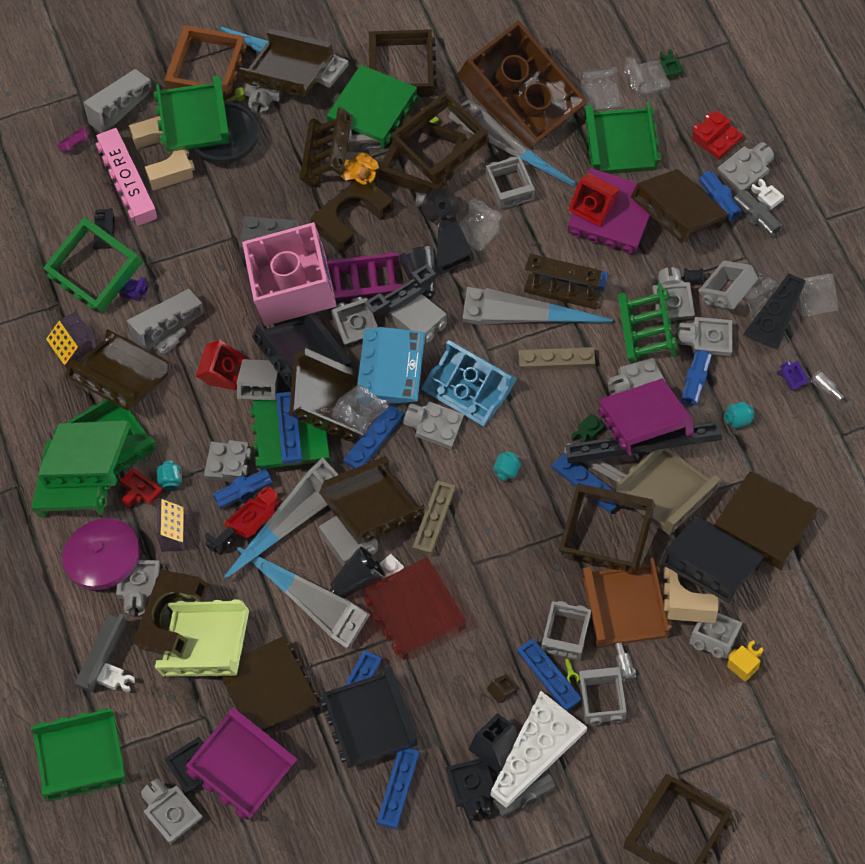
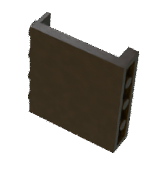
M270 28L267 32L268 43L249 69L240 68L243 82L306 97L334 57L332 43Z
M679 169L637 183L631 195V198L680 243L686 242L691 232L715 224L718 228H721L728 216L724 209Z
M107 329L104 341L79 362L70 360L67 363L66 378L129 411L168 376L169 362Z
M307 348L294 354L289 416L296 418L298 421L311 424L315 428L325 430L329 434L337 435L346 441H351L362 435L361 431L355 429L356 392L359 372Z
M386 456L323 481L319 494L358 545L370 542L380 535L384 536L396 528L401 529L410 522H417L421 519L425 508L424 504L416 507L387 470L390 461Z
M749 471L714 526L765 555L763 561L782 571L794 547L811 521L816 518L818 508L813 503L798 498L795 493L787 492L778 484L767 481L760 474Z
M283 636L240 656L237 675L220 676L237 711L263 732L312 708L319 711V696L316 691L312 692L310 688L312 683L308 675H303L301 671L303 666L299 658H294L292 654L294 649L290 641L286 642Z

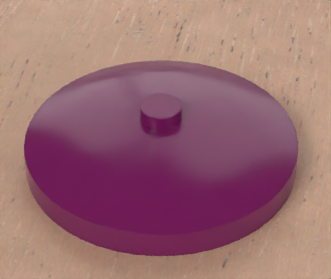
M110 518L94 520L77 529L66 542L62 554L63 567L68 577L82 588L90 590L110 588L126 579L135 569L140 558V543L134 530L123 521Z

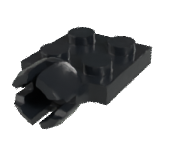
M197 737L164 758L185 794L203 784L198 778L194 780L186 774L187 769L184 768L204 744L200 737Z
M479 758L445 767L456 807L464 806L469 819L472 821H479V811H481L483 820L488 818L492 814L490 799L493 798L491 790L494 786L488 764Z

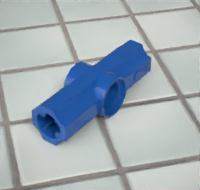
M713 171L703 173L699 178V182L707 191L708 196L728 213V221L736 220L742 214V210L732 198L729 187L722 185Z
M705 350L695 352L691 368L689 367L685 380L686 385L681 399L685 405H697L701 390L705 386L707 370L711 361V354Z
M264 469L247 478L245 476L236 478L230 486L213 493V497L221 510L235 502L248 501L256 492L273 485L270 475Z

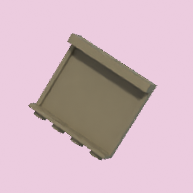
M666 448L652 451L649 455L645 454L637 466L633 465L625 477L622 476L617 481L616 492L653 499L655 509L651 522L668 535H671L717 491L721 479L716 475L708 479ZM635 509L643 516H645L646 511Z

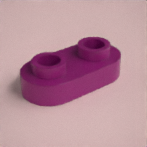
M84 126L61 140L56 146L60 152L64 151L67 153L74 148L73 145L77 142L82 143L89 138L87 135L90 132Z

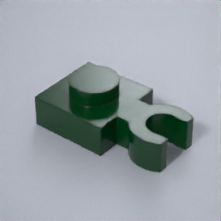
M669 49L668 56L660 51L661 68L666 80L682 76L683 68L678 57L673 58V51Z
M590 414L578 425V430L580 431H575L572 434L571 440L574 441L576 438H581L582 440L579 443L586 442L587 438L593 440L605 429V424L593 414Z

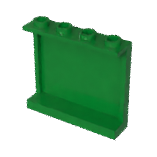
M360 65L327 114V122L336 119L338 107H342L352 115L351 130L380 141L382 149H385L387 144L392 142L391 134L396 131V128L401 127L406 115L410 114L411 107L417 104L419 99L417 87Z
M220 75L213 76L214 83L160 90L159 84H156L157 91L154 92L155 102H159V106H156L157 117L160 116L161 120L157 121L159 131L163 133L159 137L161 146H165L166 152L230 143Z
M646 101V108L593 112L592 106H585V124L592 169L608 174L657 170L658 163H661V155L656 149L659 146L658 137L654 136V133H656V123H652L654 110L650 108L649 101Z
M107 399L91 406L89 410L74 416L72 420L67 422L129 421L135 435L126 436L113 470L115 475L157 450L152 437H148L130 410L127 411Z
M253 399L254 406L250 407L251 418H255V423H252L253 435L257 434V440H254V449L259 453V456L255 457L256 468L264 470L317 463L321 458H324L330 465L326 431L315 428L303 421H298L302 462L283 464L277 401Z
M129 421L58 424L38 473V477L44 487L115 486L117 478L113 470L126 436L135 435Z
M46 440L41 466L52 440ZM38 477L31 509L39 517H47L48 511L94 509L99 515H103L107 491L110 486L45 488Z
M102 708L89 714L80 713L72 718L62 717L50 723L40 722L36 726L31 727L34 734L42 782L41 790L45 802L127 783L112 708Z

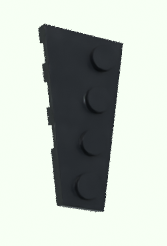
M788 273L743 333V336L777 350L806 280Z

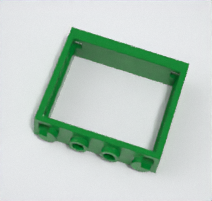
M84 216L43 269L48 272L46 276L53 282L58 280L61 283L59 286L65 291H73V296L80 302L85 300L88 308L93 311L97 309L103 313L144 261ZM88 231L128 259L96 300L57 272V269Z

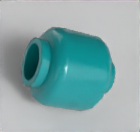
M746 402L730 404L726 409V413H724V419L732 428L745 427L750 425L754 419V411L751 405H748Z
M511 452L500 453L493 466L494 472L497 473L496 477L503 481L514 479L521 467L519 457Z
M174 461L163 462V465L157 468V484L167 491L178 489V486L182 484V468L175 464Z

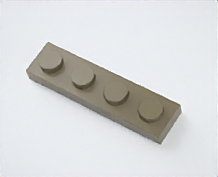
M594 347L519 350V370L595 367Z
M437 480L416 536L413 551L432 556L456 489L455 485Z

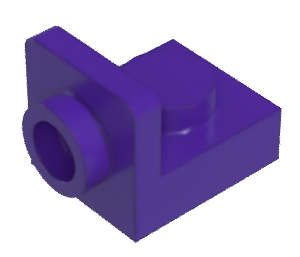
M141 277L139 281L129 279L119 292V295L140 302L143 295L145 296L148 291L145 278Z
M789 360L780 365L781 369L776 372L777 375L782 374L790 390H794L809 381L798 361L791 363Z

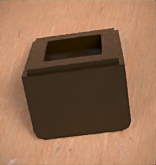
M505 674L492 680L487 690L498 703H501L517 692L518 687Z

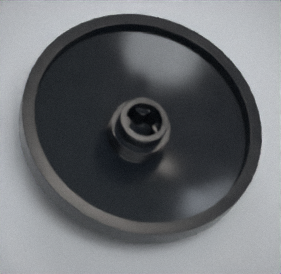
M224 101L230 143L192 148V151L199 158L210 163L228 164L241 160L254 149L259 138L258 123L253 113L243 105Z

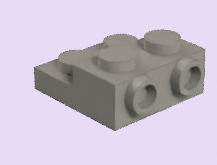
M355 298L347 305H344V303L337 304V307H334L331 311L344 346L362 340L364 329L378 328L374 315L364 303L368 301L367 298Z
M229 440V443L211 442L204 478L232 482L238 477H247V459L250 460L252 448H249L248 442Z
M718 613L716 623L697 622L689 644L693 645L696 650L704 649L711 652L716 658L723 657L727 659L741 629L742 622Z

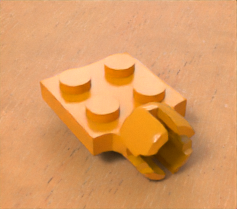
M360 153L353 159H345L344 172L341 177L345 181L355 179L358 183L365 185L367 184L366 181L371 183L376 175L374 170L378 169L379 166L377 161L367 153Z

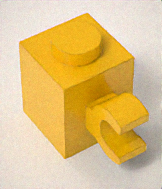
M754 640L748 644L747 649L741 646L738 650H732L727 657L729 659L727 667L745 682L759 669L760 660L757 657L761 656L763 652L762 647L758 651L752 649L755 645Z

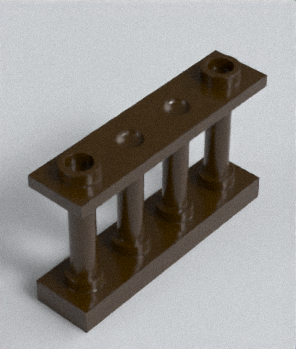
M338 107L336 119L322 124L315 118L309 120L299 179L311 188L317 186L320 174L331 169L338 175H343L352 115L342 107ZM334 128V133L325 137L326 131ZM332 142L331 148L323 151V146ZM330 157L329 163L320 166L322 159Z
M530 253L525 271L532 272V274L529 273L524 293L596 310L601 291L594 289V287L598 288L602 276L601 270ZM540 274L549 276L550 278L540 276ZM558 279L566 280V281H568V283H567V282H563V281H559ZM576 283L582 284V285H587V286H586V287L579 286V285H576Z

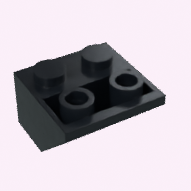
M497 713L476 733L468 750L500 773L518 738L516 729L512 723Z

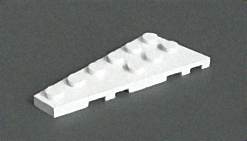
M540 691L531 709V713L527 721H525L513 749L491 790V796L507 808L587 731V727Z

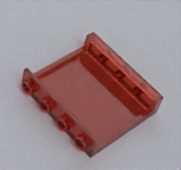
M428 557L364 588L365 596L363 599L367 607H372L374 619L377 623L382 624V632L385 638H390L395 655H400L402 660H405V654L456 628L459 632L466 629L464 616Z

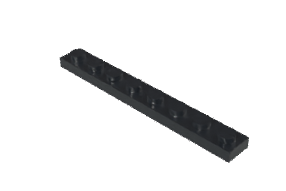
M713 422L693 425L694 434L686 436L680 428L630 445L631 454L722 440L720 423ZM614 438L565 445L568 463L627 455L625 449H621L618 439Z

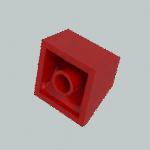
M587 173L579 180L568 211L600 227L614 206L620 189Z
M220 339L206 344L196 377L210 386L237 390V380L242 360L248 358Z

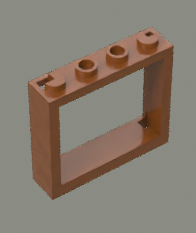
M184 25L164 79L166 90L207 84L178 78L191 40L235 48L222 84L224 101L227 100L229 95L233 93V83L238 79V68L242 67L243 54H246L247 44L245 43V37Z

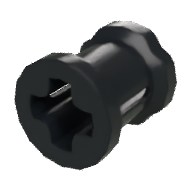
M684 268V282L703 285V268L699 270Z

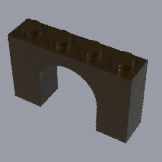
M355 179L352 180L348 187L339 191L335 198L326 202L324 207L314 212L310 218L311 223H315L318 234L341 253L355 243L354 232L338 219V215L342 210L350 206H361L382 220L394 209L393 199L372 182L366 181L367 184L363 185Z
M160 569L145 612L142 615L139 628L135 634L133 644L145 651L182 658L188 639L179 633L163 630V613L169 603L179 599L202 602L209 584L197 576Z

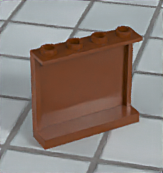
M650 558L649 564L639 565L638 572L632 571V573L623 572L620 568L592 572L591 567L583 568L582 578L588 607L591 610V622L597 648L615 646L616 643L620 642L623 645L668 638L669 630H672L671 620L666 618L665 612L667 611H664V600L661 595L664 594L662 582L658 581L660 570L658 564L655 565L654 558Z

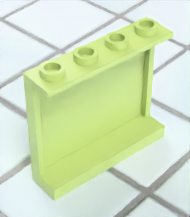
M236 599L232 601H177L176 603H169L168 606L173 611L169 631L181 634L188 639L182 658L164 655L163 660H156V670L163 677L237 675L249 615V609L246 605Z

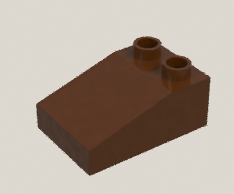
M519 20L467 59L457 74L475 98L530 149L581 110L587 103V100Z

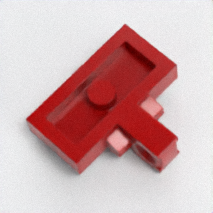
M132 468L120 480L121 485L127 488L125 491L126 495L122 498L123 505L127 508L134 505L136 501L139 503L141 500L151 505L163 493L161 487L135 468Z

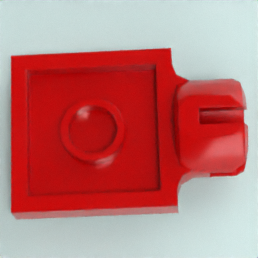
M265 487L258 493L256 499L250 498L224 523L226 529L230 526L236 534L249 538L256 533L261 525L269 521L270 517L275 513L274 510L281 504L282 500L281 498L277 500L278 494L276 491Z

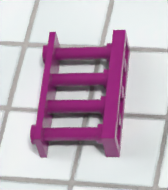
M388 252L380 255L331 259L327 261L329 274L332 273L336 305L344 303V305L350 304L351 300L358 297L369 300L379 293L385 297L403 285L396 283L394 266H399L398 253ZM387 267L389 285L378 286L376 268ZM369 269L371 287L360 288L358 270ZM350 271L352 289L341 290L339 272Z

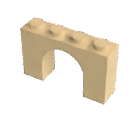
M160 116L129 125L136 149L160 143L159 135L163 134L158 128L157 120H161ZM188 149L174 151L168 159L145 166L152 191L193 178L192 171L195 168L192 160L187 158L189 157Z
M665 567L664 579H667V583L664 584V595H667V599L664 600V611H667V619L716 623L718 597L712 594L693 593L686 590L678 580L682 576Z

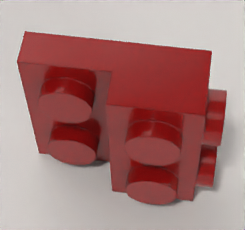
M717 110L714 113L709 112L702 124L697 123L692 130V140L718 160L743 139V134L732 127L730 120Z

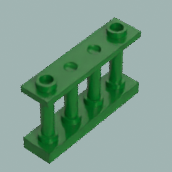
M661 283L657 284L659 293L638 299H628L626 293L618 294L627 359L631 364L639 362L641 355L668 349L672 357L676 356L675 348H678L676 338L673 337L667 300H670L668 290L664 289ZM660 300L661 309L636 316L632 314L631 310L634 307ZM663 317L664 325L638 332L634 330L636 323ZM665 332V342L642 348L637 347L636 342L639 339Z

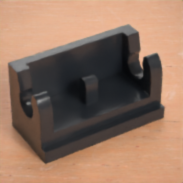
M113 208L96 210L95 215L97 216H94V224L114 238L115 216ZM94 235V249H112L111 246Z

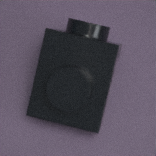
M230 526L216 539L209 533L204 535L207 548L212 552L216 551L219 555L226 549H230L237 540L235 531Z

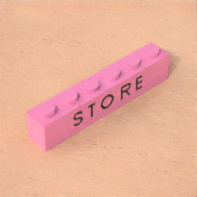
M117 128L96 135L98 140L95 143L97 150L104 155L102 160L105 167L109 166L110 168L108 172L111 179L116 181L114 185L118 194L122 193L121 200L124 207L128 206L129 208L127 212L130 220H134L136 225L139 226L157 219L155 207Z

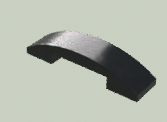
M426 264L412 273L414 279L385 297L379 293L364 303L373 315L397 310L421 295L437 277L436 273Z

